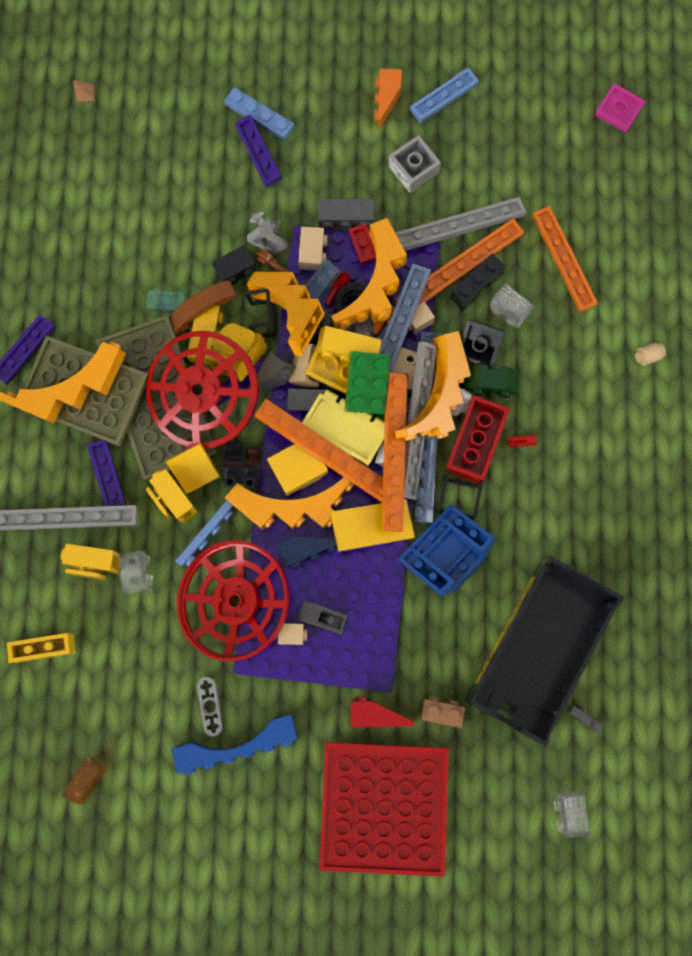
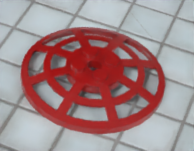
M210 331L185 333L167 343L152 362L146 383L148 407L154 421L166 436L187 447L201 443L200 431L213 429L220 424L230 433L215 441L201 443L204 448H213L233 440L251 421L259 396V382L256 369L246 351L229 337ZM200 337L198 348L185 350L178 355L171 348L175 343L184 339ZM208 337L226 343L236 352L225 359L219 353L206 349ZM166 353L170 362L163 372L161 383L152 382L156 365L162 355ZM197 354L195 366L186 369L180 360L189 355ZM205 355L214 357L221 364L213 370L205 367ZM240 358L244 362L249 374L250 389L238 388L237 376L231 365ZM175 367L180 373L176 384L166 383L171 369ZM227 370L230 376L232 388L222 387L219 375ZM198 384H201L203 387V392L200 395L195 393V387ZM151 390H160L161 401L167 413L161 421L153 407ZM166 391H173L176 394L178 402L172 409L167 402ZM222 395L231 396L228 407L222 413L217 407ZM238 397H250L246 413L235 427L228 417L234 410ZM183 408L192 412V424L184 422L176 415ZM210 411L217 418L213 422L200 425V413ZM173 420L181 427L192 430L193 442L175 436L166 426Z
M240 540L217 543L201 552L186 569L179 584L177 594L178 620L187 640L203 655L220 661H241L249 659L265 650L276 639L283 628L289 608L288 582L278 561L262 547ZM236 548V560L226 561L215 567L208 559L221 550ZM244 548L259 552L268 558L270 563L263 570L255 563L244 560ZM202 564L209 574L202 582L199 594L187 593L193 575ZM236 566V577L225 579L220 573L226 568ZM244 566L253 569L259 574L253 582L244 579ZM275 569H277L283 583L284 600H275L274 588L269 578ZM214 578L219 584L214 595H205L209 584ZM264 581L268 588L269 600L259 599L257 588ZM235 596H238L240 602L234 607L232 600ZM186 601L198 602V614L203 626L194 632L187 619ZM204 603L213 604V610L216 614L209 621L205 613ZM258 608H268L264 620L259 625L254 618ZM274 608L283 609L276 630L267 639L263 630L269 623ZM221 621L229 624V635L220 634L214 627ZM248 623L253 632L245 636L236 637L238 625ZM209 632L214 638L227 643L224 654L210 650L198 639ZM257 636L261 643L259 648L246 654L232 655L235 643L246 642Z

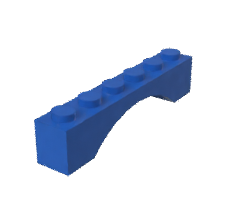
M290 714L272 719L256 738L238 747L220 749L192 742L172 748L177 774L183 772L185 776L195 773V768L203 766L204 770L216 767L215 763L219 761L227 764L236 761L235 757L243 755V758L254 756L255 751L261 749L265 753L275 750V745L282 744L283 747L295 744L294 740L298 739L293 716Z

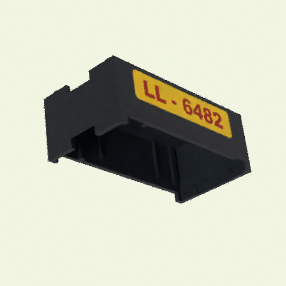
M552 556L541 560L464 701L534 742L546 746L554 726L617 606L621 604L624 597ZM502 702L517 709L516 712L514 713L508 710L507 708L501 706ZM500 708L513 715L512 720L497 713L498 709Z

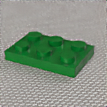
M350 351L344 411L385 414L390 355Z

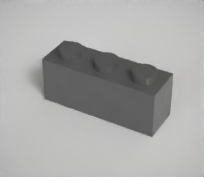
M318 199L319 228H324L325 230L333 228L348 230L362 224H367L369 229L370 224L374 223V199Z

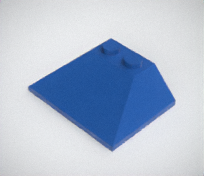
M450 504L398 558V561L442 597L458 590L481 566L495 541V537Z

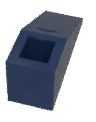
M295 536L277 544L287 568L292 567V569L302 566V562L310 559V561L319 559L322 557L321 553L326 551L332 553L338 550L336 539Z

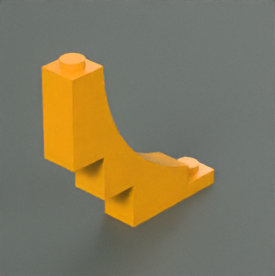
M254 272L247 283L249 291L268 289L270 302L280 305L287 311V328L290 333L288 342L294 355L302 356L325 314L319 299H311L306 285H299L293 272ZM266 292L252 294L253 299L266 300Z
M102 342L98 351L87 365L71 378L42 389H20L18 395L9 391L7 394L0 392V401L54 424L63 403L81 410L90 389L107 396L126 353L121 350L120 345L114 342H110V344Z

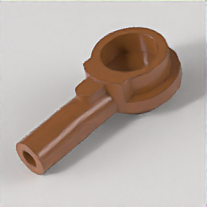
M260 249L259 252L255 253L256 261L262 266L270 265L277 272H289V270L278 264V261L267 251Z

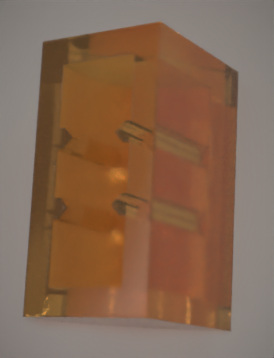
M92 757L85 759L61 796L74 803L84 804L108 768Z

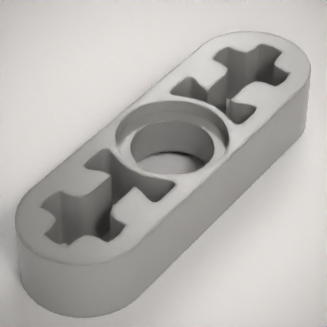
M203 677L197 684L203 727L207 735L216 736L223 730L217 685L213 678ZM205 680L208 683H212V687L209 688V694L214 693V697L203 699V695H207L206 689H202ZM208 700H212L216 704L213 712L205 710V703ZM217 713L218 718L214 717V723L218 724L219 728L216 729V732H213L212 729L208 728L211 725V718L206 719V715L212 716Z

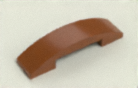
M226 280L214 284L182 303L169 317L175 336L190 328L191 321L215 305L223 306L237 297L231 282Z

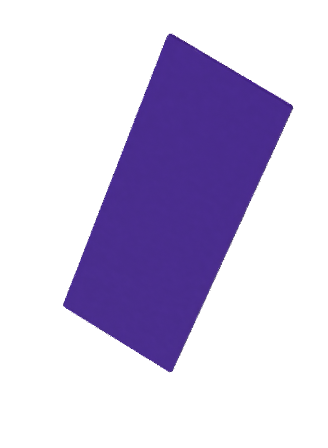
M294 226L287 270L294 273L299 285H306L311 299H319L323 310H327L330 314L334 315L336 314L334 301L331 306L326 305L324 302L331 292V282L335 273L340 270L346 271L350 275L349 284L354 282L368 286L375 270L376 261L360 265L349 232L324 229V235H328L327 247L323 248V253H326V264H322V271L299 270L301 227L305 226ZM439 241L405 251L407 254L406 265L398 270L394 269L399 279V289L392 295H386L392 306L396 307L394 301L402 292L412 264L431 269L430 275L437 271L440 250ZM353 296L349 298L346 302V307L351 305L358 297ZM434 297L426 302V305L432 313L434 306ZM282 307L276 354L293 364L295 355L288 342L290 333L287 328V311ZM370 320L368 324L366 323L361 327L350 326L344 330L373 337V321ZM431 325L415 335L411 330L408 331L401 348L417 352L418 342L430 343ZM288 380L286 384L271 390L270 401L300 422H303L309 411L288 410V388L326 389L321 385L312 388H301L290 383ZM340 391L336 393L339 396L338 404L342 398L346 399V394ZM266 425L258 495L277 500L303 499L326 491L343 478L342 475L329 467L327 468L328 474L319 481L286 496L267 459L294 445V443ZM377 451L370 465L366 467L383 477V467L375 463ZM354 485L349 493L347 491L344 492L341 496L343 498L341 503L336 508L333 506L332 509L338 511L381 504L382 502L357 485ZM406 499L411 518L413 500ZM306 515L304 516L305 522L299 528L295 527L294 530L277 516L273 517L275 521L268 529L265 527L262 530L253 523L251 543L262 547L278 561L288 582L289 608L284 624H304V629H308L307 641H304V645H279L277 636L261 653L249 659L235 661L234 673L391 692L393 689L406 568L398 561V558L408 549V540L338 552V550L332 553L326 551L321 553L322 557L314 561H310V559L302 562V566L292 569V567L287 568L277 544L295 536L336 539L333 525L330 528L326 526L325 529H322ZM249 550L248 561L255 563L264 570L270 563L268 558L257 551ZM247 567L246 579L253 582L259 574ZM275 569L269 576L274 588L275 600H284L283 583L277 569ZM264 581L257 588L259 599L269 600L268 588ZM304 601L347 615L342 635L298 621ZM258 608L254 618L259 625L264 620L268 608ZM274 608L271 619L263 630L267 639L276 630L283 609ZM248 623L239 625L238 637L253 632ZM257 636L249 641L237 643L236 655L246 654L259 648L261 643Z

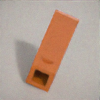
M380 69V76H376V88H379V93H375V104H378V109H375L374 121H378V128H381L401 95L402 69Z

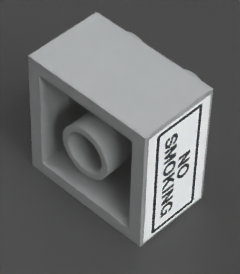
M418 135L389 155L388 167L408 192L412 193L439 174L441 162Z

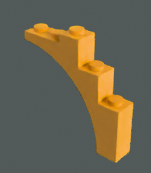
M387 218L370 224L369 236L373 242L376 254V266L373 276L357 300L342 311L331 316L333 328L344 330L351 324L364 322L368 317L375 323L377 321H385L391 316L392 306L386 295H392L399 289V279L394 269L398 270L406 265L407 254Z
M459 331L432 339L433 344L437 346L435 381L431 396L423 411L415 420L402 429L395 431L397 439L405 437V441L417 438V433H420V436L427 434L429 437L437 436V439L449 436L448 432L455 430L450 410L457 409L456 405L463 403L458 384L465 382L464 378L471 376Z
M343 477L334 486L317 495L297 500H277L255 494L237 483L226 495L225 499L262 530L265 527L268 529L275 521L274 516H277L294 530L295 527L299 528L305 522V515L322 529H325L326 526L330 528L333 525L330 515L334 511L332 507L336 508L343 500L341 496L344 492L347 491L349 493L355 484Z

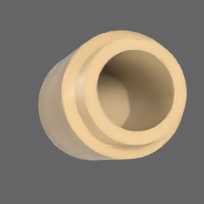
M654 342L639 347L635 353L637 363H640L642 366L660 361L666 356L665 347L661 342Z

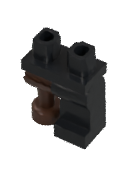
M225 443L223 482H225L226 487H234L236 483H243L246 488H254L255 484H259V460L262 453L259 447H248L246 450V458L248 460H243V443Z

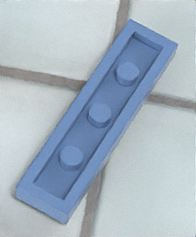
M466 68L411 105L410 111L421 124L479 84V80L469 68Z
M235 87L224 100L226 106L244 117L250 114L257 125L283 141L286 140L295 127L293 122Z
M226 501L175 562L183 568L189 567L196 558L195 555L198 551H203L207 547L209 538L219 533L222 528L220 525L233 516L234 506Z

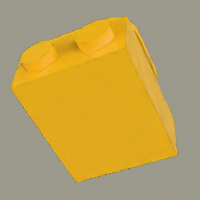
M228 324L219 333L238 343L246 351L253 365L257 363L267 350V345L261 334L254 333L252 330L237 324ZM214 339L212 343L213 351L219 353L225 359L236 352L220 340ZM209 355L206 357L212 370L221 364L214 357ZM240 358L231 366L236 373L237 380L242 382L247 376L248 371ZM225 370V371L222 373V374H224V375L230 377L229 374H228V372H227V370Z
M296 444L267 459L286 496L314 484L328 474L327 468L329 467Z
M166 469L163 471L159 470L152 475V479L149 481L153 485L154 491L149 486L146 488V491L169 520L173 517L170 511L182 524L199 513Z
M66 544L65 548L61 551L62 564L73 568L65 569L67 574L100 580L106 579L105 575L100 574L102 572L119 574L122 555L113 550Z

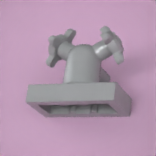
M258 211L253 214L250 222H257L259 227L247 235V241L275 256L288 247L287 240L277 236L281 222L273 221L272 218L264 220L261 217L264 212Z

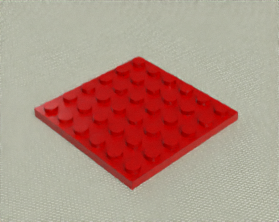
M325 742L319 871L445 877L449 748Z

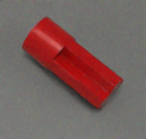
M535 434L508 436L509 448L534 446L537 444Z

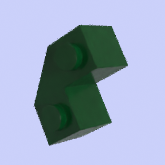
M482 364L469 366L471 376L464 378V389L471 392L472 395L481 396L485 392H493L498 394L500 398H510V395L518 394V371L504 366H500V369H488V365Z

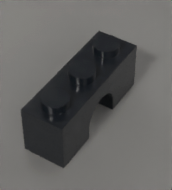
M492 253L452 290L450 299L464 311L476 300L478 294L487 285L490 287L503 274L506 265Z

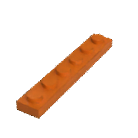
M548 206L533 212L532 217L579 313L597 306L598 302L551 207Z

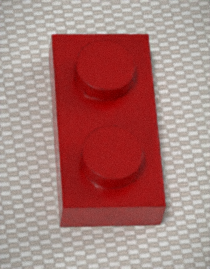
M367 224L348 229L360 265L376 261L375 249L369 236Z

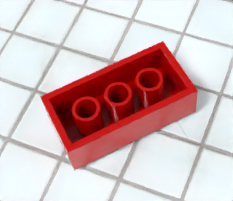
M473 395L445 472L477 484L480 481L483 482L510 408ZM473 439H478L479 443L474 442Z

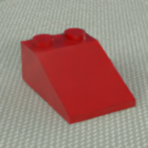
M356 696L355 700L351 701V728L414 726L413 720L372 700H367V696Z

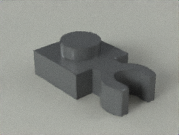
M578 704L576 707L573 705L568 707L566 711L568 714L599 733L603 725L587 715L588 710Z

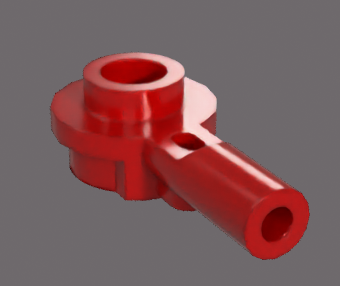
M340 270L333 276L331 292L324 302L326 305L331 306L336 294H338V290L342 289L344 285L349 284L350 275L346 271Z

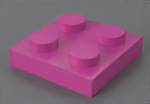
M614 83L597 109L595 116L626 133L646 101Z

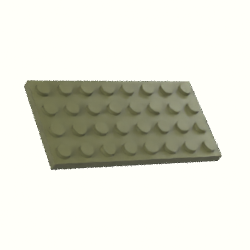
M168 315L97 339L96 343L98 349L102 342L107 344L114 342L120 345L121 350L126 353L122 364L149 373L151 364L157 354L176 336ZM175 343L171 348L178 355L181 353L179 344ZM166 353L162 355L156 365L152 382L161 383L163 372L170 362ZM183 358V359H181L180 361L182 362V364H183V365L185 366V368L187 369L186 364H185V361H184V358ZM175 367L171 369L166 383L176 384L180 373ZM145 387L127 434L143 480L148 481L159 470L163 471L166 469L169 473L172 472L166 461L190 447L175 442L158 427L148 407ZM151 390L153 407L161 421L167 413L161 401L160 390ZM166 391L167 402L172 409L178 400L175 392ZM183 408L176 416L184 422L192 424V412ZM200 413V425L207 424L204 414ZM173 420L166 426L175 436L193 442L192 430L181 427ZM209 430L200 431L201 443L213 441ZM215 447L204 448L210 458L218 455Z

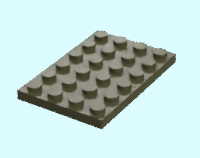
M46 335L23 389H42L59 384L77 374L95 354ZM121 364L107 396L90 389L81 410L63 403L56 422L121 447L146 387L148 373Z

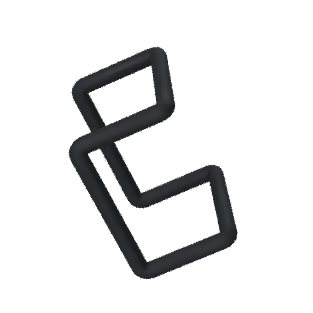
M259 289L245 292L250 305L267 304L269 322L250 324L248 326L249 329L256 333L253 328L269 326L273 323L274 332L260 334L263 337L276 335L278 330L275 304L270 302L269 290ZM266 292V300L253 302L250 297L252 294Z
M445 474L437 512L443 513L445 511L442 510L448 482L478 488L473 515L465 514L470 519H475L478 514L483 482L480 481L477 485L448 479V475Z

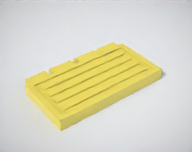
M328 389L324 395L320 393L302 423L359 462L369 466L384 441L385 421L376 417L372 423L370 420L373 415L370 413L344 411V398L338 404L339 396Z

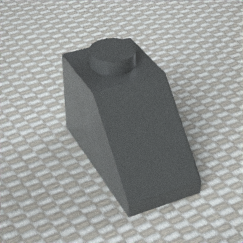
M269 352L257 373L259 389L267 392L286 384L296 367L284 357Z
M304 601L298 621L342 635L347 615Z

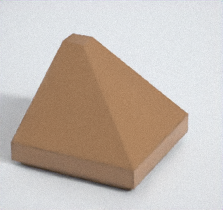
M73 80L76 102H95L94 84Z

